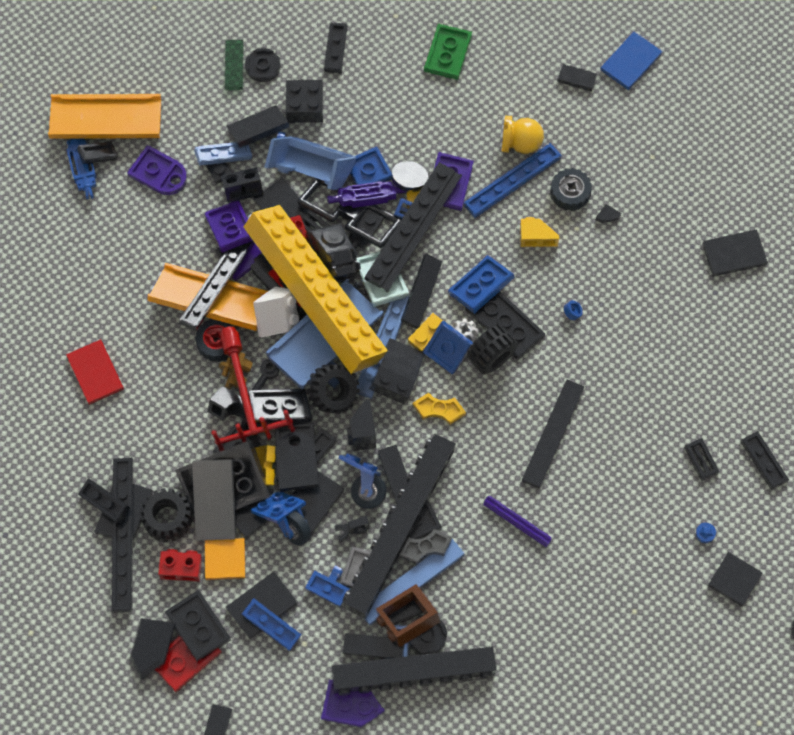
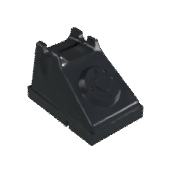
M342 223L305 233L308 244L338 283L346 279L357 278V273L361 269L360 262L357 261L356 249L353 248L342 227Z

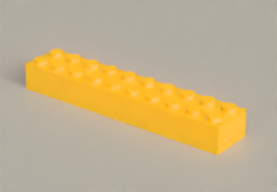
M278 205L253 212L243 226L350 374L377 365L388 350L283 208Z

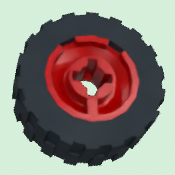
M211 319L204 321L196 332L195 340L199 353L205 359H209L212 362L227 360L229 357L231 358V356L224 354L221 340L219 339L214 342V339L220 338L221 330L225 327H233L232 324Z

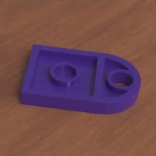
M149 145L144 148L127 172V175L132 179L163 195H173L180 192L187 182L186 170L180 162ZM174 178H179L181 180V182L176 185L171 183V181Z

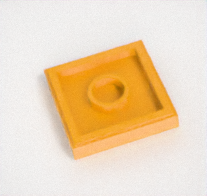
M244 538L205 540L206 580L246 578Z

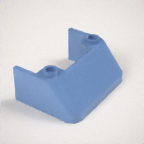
M290 136L271 139L264 168H278L279 172L286 174L289 171H296L323 180L327 184V189L338 190V188L343 187L354 167L356 157L314 142Z

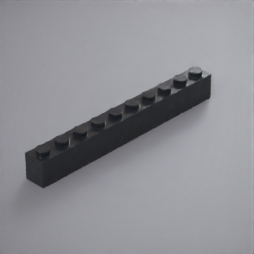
M434 434L432 439L428 438L424 449H426L424 454H420L415 463L417 465L415 471H411L407 477L406 482L408 484L406 488H402L397 498L399 501L397 505L393 504L388 515L390 518L388 522L384 521L380 528V537L374 539L370 547L372 550L370 555H366L362 561L361 566L363 568L360 574L356 573L352 580L354 585L351 591L347 590L343 597L344 609L365 619L367 618L405 542L410 537L455 451L456 443L437 434Z

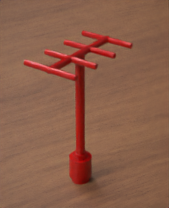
M235 327L223 328L220 335L223 352L231 356L249 430L243 431L240 424H236L235 427L238 433L219 438L216 431L213 430L211 433L220 452L225 450L222 445L223 443L240 438L242 442H246L247 436L265 432L267 439L270 440L272 436L269 430L286 425L289 426L290 432H295L293 421L287 410L283 411L286 420L267 425L264 417H260L259 420L262 426L256 427L238 356L242 350L239 332Z

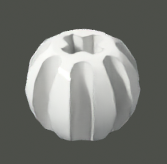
M462 318V322L456 321L453 324L454 329L472 342L479 336V330L473 321L467 322L466 318Z

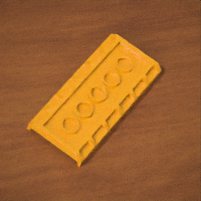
M51 94L49 139L160 138L161 94Z
M165 263L164 269L152 292L148 294L147 301L186 311L209 275ZM229 281L206 317L258 331L253 302L268 291Z

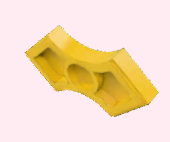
M427 393L412 403L423 420L430 417H438L451 425L466 415L465 410L456 398L439 400L430 393Z

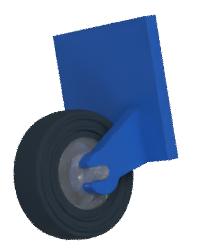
M353 454L339 455V459L360 469L361 476L355 479L351 487L353 501L364 509H374L380 506L386 498L387 490L384 481L380 478L381 473L377 471L378 467L371 463H361V458Z
M278 491L251 509L252 514L278 524L284 536L294 545L301 546L311 538L310 527L301 511V508L306 505L304 500Z

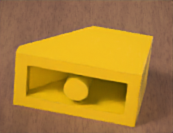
M533 217L521 219V247H558L559 235L541 219Z

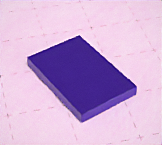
M438 152L434 169L440 162L455 170L457 174H462L461 180L443 207L461 211L474 161Z
M239 200L204 213L221 252L253 241L243 227L248 218Z

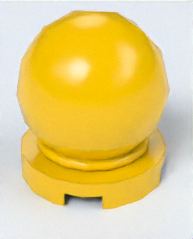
M505 115L501 152L509 153V148H513L516 152L522 154L535 152L543 143V128L536 120L520 118L514 122V120L512 121V116Z

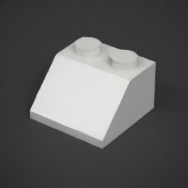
M274 287L253 302L259 337L289 332L299 323L296 298L288 288Z

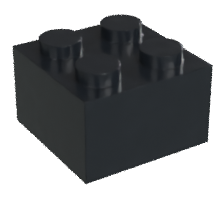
M286 80V118L288 123L323 122V80Z

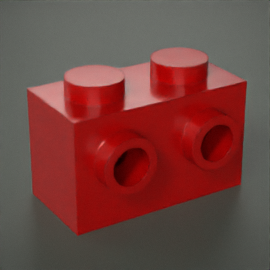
M175 549L161 551L158 571L160 580L200 582L202 556L193 550H188L186 553L178 552Z

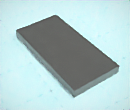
M233 459L192 461L196 540L236 539Z

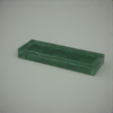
M225 40V90H243L244 41Z

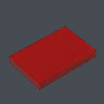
M101 339L66 354L89 405L124 390Z
M179 635L170 643L165 664L160 668H156L155 671L177 693L222 652L218 648L197 662Z

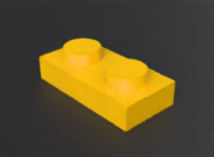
M432 313L408 338V342L417 350L423 352L443 320Z

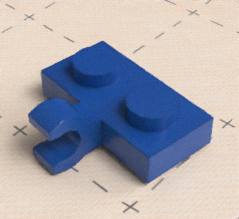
M337 566L333 568L329 578L314 570L305 587L306 590L340 608L344 602L342 600L346 591H350L349 588L337 582L343 573L342 569Z

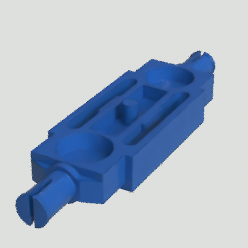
M85 138L70 139L67 141V154L74 182L77 184L79 191H85L86 199L90 200L89 194L91 199H93L92 188L97 187L94 165L91 163L92 172H90L89 164L82 163L77 151L78 145H86ZM71 156H74L78 175L74 173Z

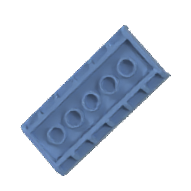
M348 279L340 285L370 327L383 316L384 312L373 307L372 303L349 283ZM308 315L266 351L269 360L301 389L307 386L308 380H312L310 375L316 373L315 369L322 368V365L331 364L338 357Z

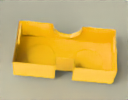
M275 446L256 447L267 486H272L275 480L274 469H272V463L276 459Z

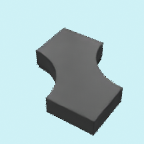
M434 529L425 538H408L399 557L418 565L428 555L437 554L444 556L452 541V537Z

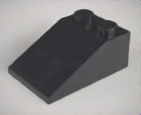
M389 338L386 345L388 352L380 360L369 389L405 404L415 384L424 353Z

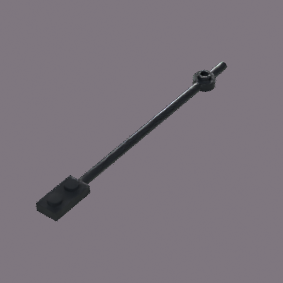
M367 209L355 227L373 236L384 221V217ZM352 233L348 237L354 249H357L358 246L365 249L369 243ZM269 359L261 363V376L251 390H261L267 380L274 379L279 375L280 369ZM268 366H272V367H273L272 370H267L266 368H267Z

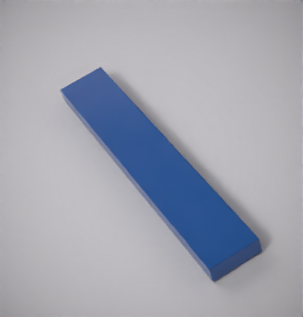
M551 143L547 144L463 203L464 207L474 218L478 217L559 161L562 155Z

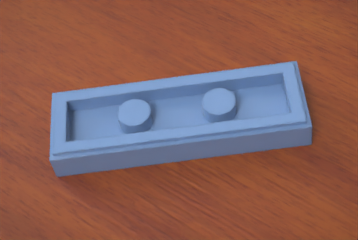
M236 142L198 146L194 149L199 166L251 160L252 158L249 145L239 148Z

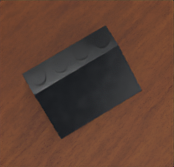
M252 439L201 459H233L235 510L270 497ZM191 463L175 471L195 518L193 469Z

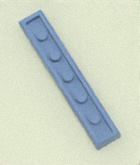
M409 297L392 301L388 305L377 332V337L385 347L389 338L396 340L403 323L400 320ZM379 363L361 371L358 379L360 385H357L360 393L356 394L372 399L374 391L370 390L369 387Z
M452 539L444 556L437 554L429 555L382 590L365 621L371 626L376 622V617H378L377 607L415 584L422 588L465 556V553Z

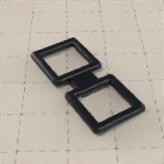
M317 178L297 200L300 206L311 210L330 222H335L339 216L349 220L345 225L347 231L378 248H383L402 220L376 205L352 208V206L343 207L340 204L331 214L307 201L320 184L327 187L323 180ZM367 209L393 223L380 240L355 227Z

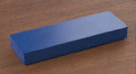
M254 598L241 614L288 651L292 649L302 635Z

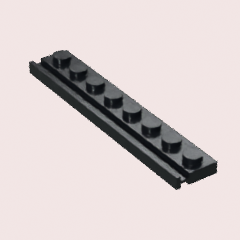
M440 162L437 164L365 275L364 280L380 289L383 288L387 293L389 292L461 180L462 174H457L455 170Z

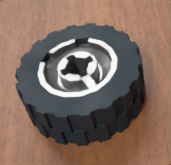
M566 168L563 171H559L554 176L550 189L551 199H553L554 204L566 211L579 210L581 207H584L589 202L592 183H590V178L587 177L585 172L583 173L575 168Z

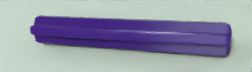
M486 497L483 502L484 506L544 547L550 544L552 538L493 497Z

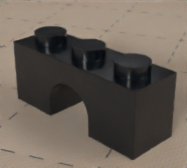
M222 386L210 398L207 412L222 421L230 415L239 416L242 418V430H249L241 396ZM256 424L257 428L262 426L261 424ZM262 432L255 435H251L250 437L256 440L262 434Z

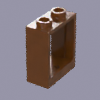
M417 584L376 608L377 623L381 628H386L389 640L392 643L395 641L399 647L440 623L437 610ZM414 600L425 615L398 631L387 616Z

